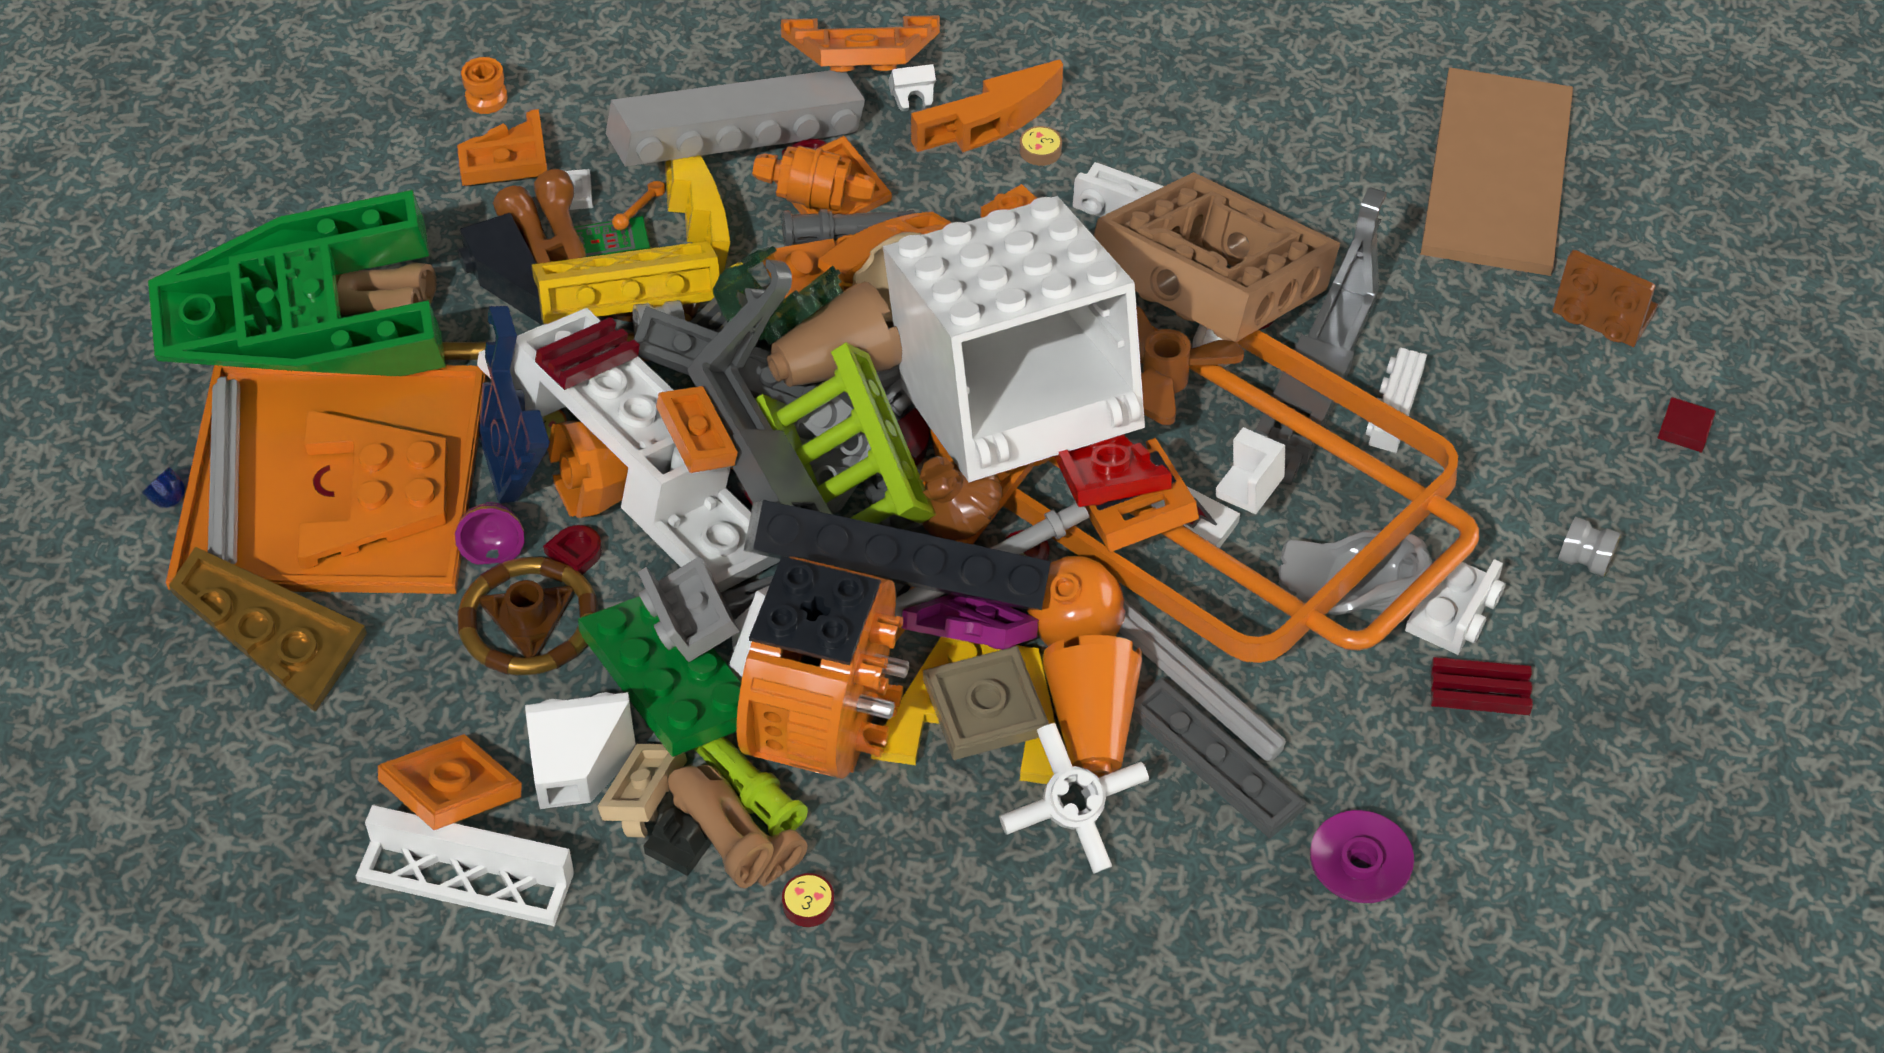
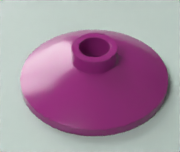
M1351 810L1338 813L1328 818L1319 826L1311 842L1310 861L1319 881L1333 894L1352 902L1376 903L1395 896L1406 886L1414 867V852L1404 831L1393 821L1374 812ZM1361 859L1368 864L1369 868L1356 867L1351 861Z

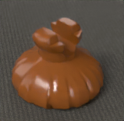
M941 456L927 460L921 469L919 479L927 482L925 485L926 490L923 493L930 499L936 513L935 516L922 524L932 536L954 541L967 539L976 535L979 530L991 521V517L998 509L999 501L1002 498V487L997 474L968 482L955 462H950L946 457Z

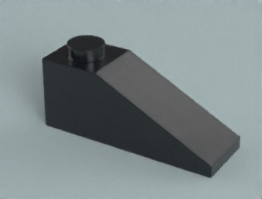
M511 213L461 228L463 247L458 248L457 253L466 274L473 272L481 287L540 325H543L538 287L533 278L532 264H536Z

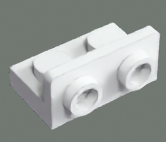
M1494 559L1487 573L1464 562L1460 563L1414 609L1407 621L1405 631L1458 655L1466 640L1472 643L1477 641L1486 621V617L1481 615L1484 608L1487 606L1494 609L1503 593L1506 583L1499 580L1503 563Z

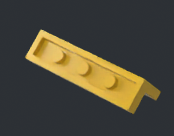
M708 241L532 264L533 278L538 287L541 318L544 324L552 323L584 308H588L596 317L633 312L635 304L649 303L653 307H660L666 301L680 300L682 305L711 301L721 291L718 256Z

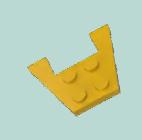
M940 637L902 697L900 707H896L898 708L896 717L892 716L885 724L889 726L886 747H881V749H884L882 757H876L871 754V759L916 765L924 723L939 724L923 681V670L996 652L999 649H994L984 644ZM1016 645L1019 648L1048 723H1055L1039 648ZM1040 738L1025 741L1020 781L1047 784L1054 773Z

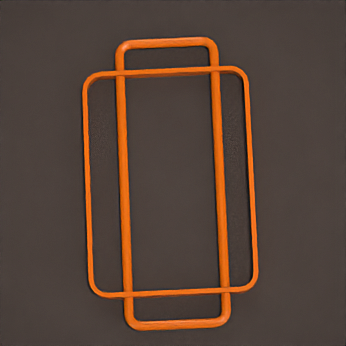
M1256 330L1237 341L1240 347L1434 459L1443 466V473L1426 488L1219 365L1189 366V369L1412 502L1307 603L1184 525L1161 533L1291 616L1278 630L1260 637L1247 636L1232 629L1116 552L1112 551L1109 553L1104 544L1076 526L1065 530L1066 536L1058 540L1055 536L1052 538L1078 556H1085L1101 563L1119 583L1230 656L1244 662L1262 663L1275 660L1286 653L1310 629L1331 643L1347 650L1371 648L1381 642L1473 552L1479 542V527L1475 519L1463 509L1446 500L1456 486L1458 454L1453 444L1442 435L1262 331ZM931 430L935 456L946 457L949 461L952 460L948 453L939 454L938 439ZM1052 456L1048 462L1059 468L1055 457ZM1018 488L1012 492L1010 498L1003 505L1031 525L1044 520V514L1051 511ZM1148 505L1129 513L1136 517L1157 508ZM1430 513L1459 530V538L1365 629L1358 631L1349 630L1325 616Z

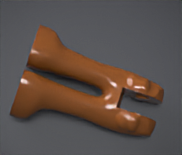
M559 169L547 170L540 174L534 182L536 197L554 233V237L551 239L546 238L533 198L524 187L509 186L497 193L493 202L497 216L511 213L536 264L586 257L585 249L573 226L569 212L574 198V184L568 173Z

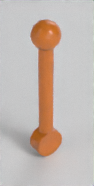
M661 181L650 182L647 185L648 191L623 214H616L613 217V227L619 231L625 230L629 225V220L653 197L661 196L665 193L664 183Z

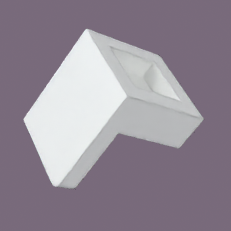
M1243 427L1233 439V466L1216 487V497L1257 514L1284 478L1285 445Z

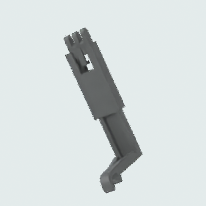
M1371 187L1368 188L1360 207L1354 239L1308 336L1301 334L1294 348L1296 352L1345 380L1352 367L1353 349L1377 300L1379 290L1377 230L1382 219H1379L1378 215L1387 192ZM1284 371L1272 394V397L1290 408H1295L1297 412L1304 411L1310 413L1309 419L1325 427L1336 403ZM1263 413L1255 433L1285 445L1286 469L1282 482L1292 485L1301 463L1308 464L1316 444L1301 435L1293 434V430Z
M766 259V269L771 273V283L766 290L745 288L748 302L694 359L687 372L696 387H704L738 452L735 466L732 467L752 503L767 500L831 514L785 433L771 428L738 371V367H744L771 315L788 294L792 285V274L789 266L783 261Z

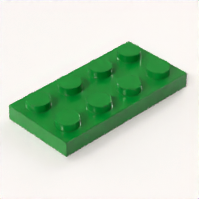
M640 596L579 618V632L621 690L624 693L628 692L630 702L672 757L737 731V710L741 682L714 648L690 662L685 659L677 647L668 650L654 628V624L660 621L658 615L653 617Z

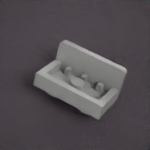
M700 556L657 581L647 567L638 571L645 589L639 592L640 598L653 617L658 615L660 619L658 623L654 624L659 638L668 650L677 647L688 662L740 632L708 566Z

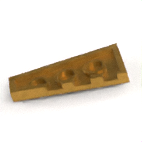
M197 547L193 549L169 584L174 596L313 711L318 709L367 634L363 624Z

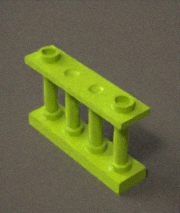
M846 342L831 351L837 369L834 371L835 376L788 405L764 394L755 398L771 428L785 433L825 503L879 473L882 475L888 489L885 491V497L852 516L851 519L878 524L896 514L921 524L936 515L930 499L923 493L926 489L922 480L919 479V472L869 353ZM846 392L854 407L851 410V416L802 445L794 422ZM860 432L864 433L871 448L868 450V456L819 485L810 462Z

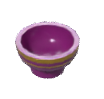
M486 502L472 507L461 517L455 531V542L461 555L471 563L477 565L503 563L514 559L520 554L524 545V530L517 515L507 507L495 502ZM498 550V558L486 557L488 551Z

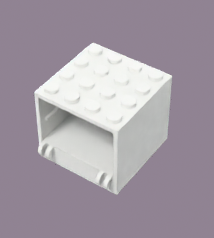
M1058 196L1037 198L1031 204L1010 210H995L986 217L965 223H950L941 230L923 235L905 236L899 242L883 246L894 327L897 326L902 346V362L899 364L902 388L968 482L1059 455L1058 452L1063 450L1072 451L1145 428L1135 282Z

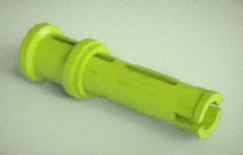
M722 737L693 749L708 765L715 767L739 794V799L747 812L756 813L769 826L768 833L771 836L788 829L796 830L805 821L808 807L800 800L793 801L780 788V780L775 775L759 771L727 738Z

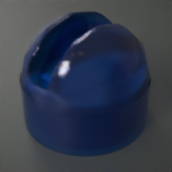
M168 467L141 493L156 506L169 508L176 505L182 499L184 483L180 476Z

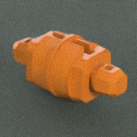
M788 146L782 160L778 159V155H757L752 175L758 180L771 184L773 180L778 181L777 197L786 198L788 202L805 205L806 208L816 207L830 210V208L840 210L845 196H849L850 201H871L876 183L874 179L856 172L855 176L850 175L851 159L841 158L840 154L826 152L822 148L812 149L798 146V148Z

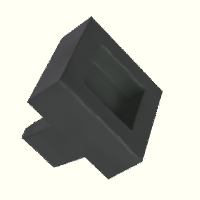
M671 807L670 810L667 809L655 824L652 835L643 847L646 855L688 876L712 842L692 817Z

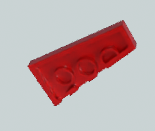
M1125 434L1072 451L1063 450L1058 452L1059 455L1054 456L1078 508L1088 505H1101L1108 501L1172 489L1171 472L1164 465L1156 466L1150 461V452L1140 443L1133 444L1125 437Z

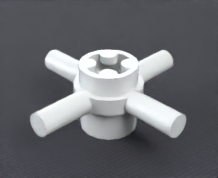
M1055 723L1037 729L1054 775L1045 786L1043 799L999 815L1004 832L1008 835L1051 818L1052 821L1061 827L1072 830L1076 829L1093 874L1112 867L1095 821L1104 810L1107 796L1149 781L1144 764L1138 762L1098 778L1088 769L1072 766ZM1073 784H1078L1083 788L1081 793L1084 796L1087 808L1082 811H1078L1075 804L1070 803L1064 806L1061 802L1060 796L1065 795Z

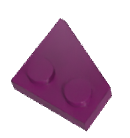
M947 595L903 609V625L901 628L984 644L994 649L1003 650L1036 638L1039 619L1007 606Z

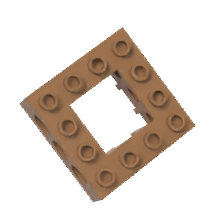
M1194 172L1098 218L1094 232L1096 240L1135 282V291L1138 292L1141 298L1150 302H1158L1176 311L1177 316L1187 321H1195L1213 330L1217 337L1234 342L1241 340L1327 290L1340 247L1339 242ZM1229 264V265H1231V266H1233V267H1231L1230 269H1228V268H1227V265Z

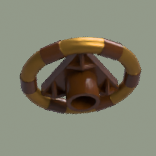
M547 557L512 559L499 563L480 574L466 590L457 611L458 634L468 652L487 668L507 675L545 673L558 669L576 658L588 645L579 632L578 625L569 640L546 654L539 656L571 601L574 592L578 597L580 618L599 611L598 598L588 580L580 572L568 566V564ZM527 574H540L568 585L542 589L534 581L522 580L512 584L506 593L486 595L488 591L510 578ZM479 603L525 658L515 657L491 649L482 641L477 628L476 611Z

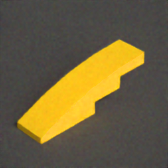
M702 156L665 161L668 212L685 213L687 242L708 241L718 256L719 274H724L730 237L725 209L709 169Z

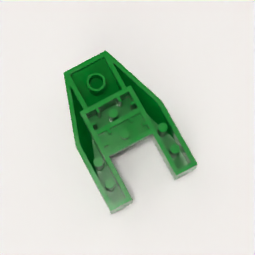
M413 190L277 217L148 280L155 358L157 361L381 376H406L445 368L441 330L429 300L341 318L335 275L429 256L425 222Z

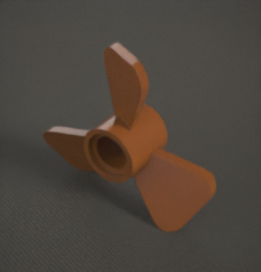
M1136 306L1140 363L1143 364L1141 379L1144 415L1162 425H1171L1175 422L1176 417L1174 394L1187 386L1189 366L1239 363L1244 360V350L1237 342L1224 339L1191 349L1190 340L1183 333L1172 329L1155 331L1144 311Z

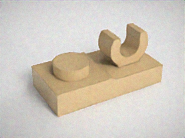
M636 744L598 805L602 820L622 821L623 832L627 837L646 838L648 833L644 822L656 821L658 818L657 807L665 793L670 790L668 777L674 770L684 767L687 762L685 752L672 757L663 744Z

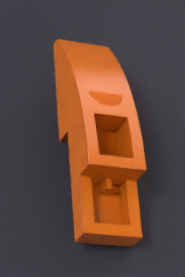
M1059 59L983 80L982 94L911 113V142L917 152L957 142L963 153L989 144L1018 130L1039 116L1062 93V61Z
M932 211L913 213L883 221L852 235L819 258L818 268L833 276L835 283L851 287L854 274L866 263L870 256V251L886 239L903 232L927 234L941 230L952 222Z

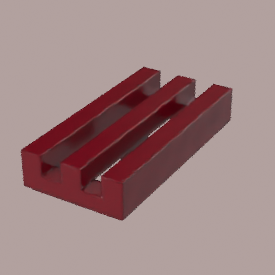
M610 317L537 349L535 362L560 387L566 390L638 357L640 344L635 340L628 342V333L623 328L616 331V322ZM611 347H615L614 349H611L595 357L596 354L603 352ZM579 362L578 365H576V366H574V367H572V368H569V369H567V370H565V371H563V372L561 371V370H563V369H565V368H567V367H569V366H572V365H574V364H576V363Z
M1433 657L1431 662V706L1530 716L1533 707V701L1530 698L1532 692V682H1530L1532 675L1531 666ZM1441 688L1470 690L1471 692L1516 694L1519 697L1444 691Z

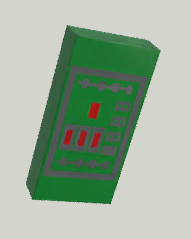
M643 216L631 218L628 227L621 231L613 227L612 221L574 227L583 244L586 257L650 249Z

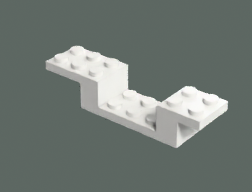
M584 308L552 323L543 324L517 336L510 373L515 389L523 391L525 411L540 410L541 416L544 417L567 407L628 467L621 508L680 567L700 556L708 566L720 592H724L780 561L778 558L743 551L751 512L726 489L731 466L689 473L656 408L658 393L673 391V389L644 361L636 357L566 390L560 387L535 362L537 349L601 322L588 308ZM611 347V348H609V349H607V350H605V351H603V352H600V353L596 354L595 357L598 356V355H600V354H603V353H605V352H607V351H609V350H611V349H614L615 347ZM485 350L479 352L477 366L491 379L485 360ZM579 362L576 363V364H574V365H572V366H569V367H567V368H565V369H563V370H561V371L563 372V371H565V370H567V369H569V368H572V367L578 365Z

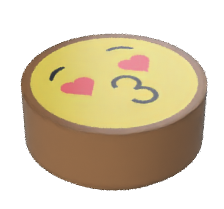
M1035 126L1022 133L1020 137V155L1026 162L1037 166H1045L1056 162L1061 156L1062 138L1056 130L1046 126Z

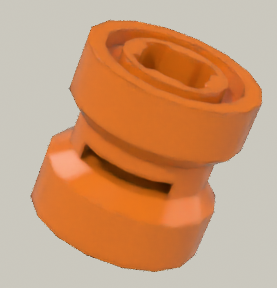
M478 57L465 63L461 70V77L466 89L465 100L468 108L479 114H490L502 109L507 103L508 97L501 63L490 57Z

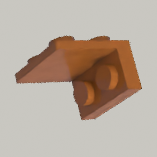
M1572 250L1567 258L1552 312L1561 315L1569 323L1581 324L1600 332L1610 341L1623 342L1635 347L1653 318L1658 304L1651 301L1655 284L1577 250Z

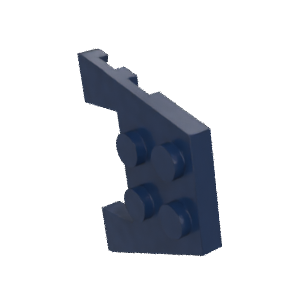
M489 306L488 323L493 325L496 338L495 342H486L485 360L492 382L483 383L479 437L498 503L504 504L519 500L546 453L550 442L540 410L525 411L523 391L514 387L510 367L517 334L508 306Z

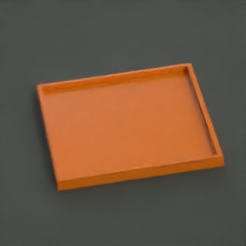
M214 365L166 578L168 590H171L169 584L195 547L208 552L212 387L217 383L218 378L226 376L229 380L236 379L241 386L237 562L234 565L292 592L457 593L462 555L456 546L455 531L461 517L469 510L479 440L483 383H487L488 377L478 366L446 365L445 368L406 376H381ZM307 411H318L446 438L448 447L446 524L392 542H387L386 538L360 545L359 552L342 557L341 553L338 552L317 559L319 563L317 566L301 569L297 558L299 524L304 522L350 519L354 454L307 455L305 447ZM327 465H330V471L323 474L320 484L325 490L334 491L335 497L323 496L313 486L315 474Z

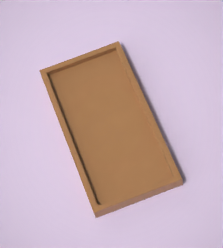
M1449 67L1420 255L1551 276L1554 266L1573 93L1572 86Z

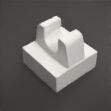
M933 64L898 68L891 71L888 80L891 96L894 95L901 111L909 110L908 97L911 95H917L922 99L924 109L931 107L933 87L936 81Z

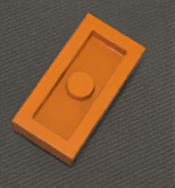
M703 386L658 393L656 408L689 473L735 466L738 452Z

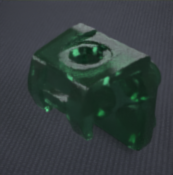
M774 246L753 252L720 274L713 288V295L728 323L743 308L738 301V292L745 295V288L764 290L750 272L777 251ZM832 266L800 292L795 290L784 298L767 322L759 337L760 341L765 339L769 346H771L820 308L844 291L839 285L842 282L838 277L842 274L840 270H836Z

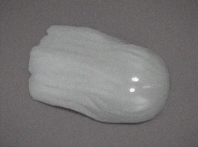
M1359 531L1335 543L1321 544L1287 540L1281 554L1283 565L1279 566V586L1307 603L1381 531ZM1409 534L1351 589L1328 614L1336 616L1362 609L1384 611L1432 564L1425 542L1417 536Z

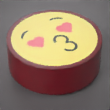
M804 873L793 877L787 882L782 892L783 911L786 917L798 926L814 927L824 923L834 910V891L831 884L824 877L813 873Z

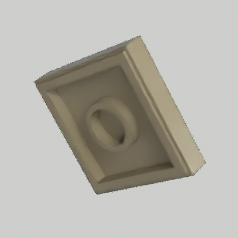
M1018 646L923 670V681L953 760L1039 738L1037 729L1049 725Z

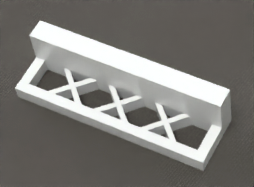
M372 805L365 821L370 843L357 871V882L555 926L574 875L570 849L455 823L433 830L415 814ZM382 849L403 853L409 864L391 874L373 870ZM412 856L421 857L422 859L414 861ZM437 862L451 864L458 876L440 885L426 882L421 870ZM461 867L470 868V870L463 872ZM486 873L500 875L507 887L490 896L476 894L470 881ZM414 874L417 880L410 879L407 877ZM510 878L519 879L520 881L513 884ZM535 884L554 887L547 909L525 905L519 892ZM463 885L466 891L458 890L456 888ZM512 896L515 902L507 901L505 899Z

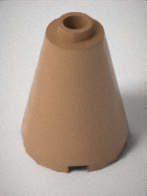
M869 282L854 284L771 345V355L767 356V362L775 380L778 382L783 380L789 387L827 381L835 376L834 371L837 369L831 351L846 342L869 353L876 372L890 370L894 366L899 365L902 362L900 335L897 326L890 329L887 327L883 314L890 312L878 290Z

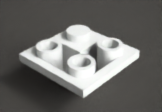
M604 692L586 698L570 700L549 699L538 704L525 705L534 782L540 809L591 803L619 773L636 746L628 692L618 694Z

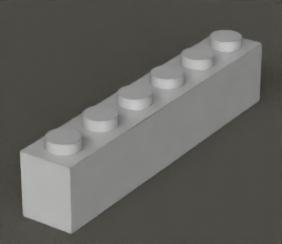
M831 70L612 99L606 135L626 167L850 134L858 131L865 99L846 72Z

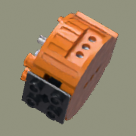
M781 556L749 636V641L752 642L743 671L737 710V742L741 753L844 779L850 772H854L860 752L882 757L884 749H881V747H886L889 726L872 724L873 716L890 719L892 716L896 717L898 713V708L896 707H900L903 695V686L888 684L889 678H885V674L905 678L909 670L908 661L889 657L890 649L895 647L898 627L901 628L903 625V617H895L896 591L892 580L793 556L789 558Z

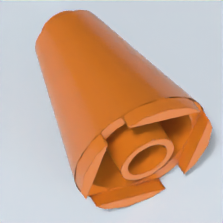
M1111 635L1079 636V645L1064 648L1063 639L1047 647L1043 654V667L1073 767L1088 769L1098 778L1119 770L1123 763L1142 666V651L1140 647L1133 651V642L1126 638Z

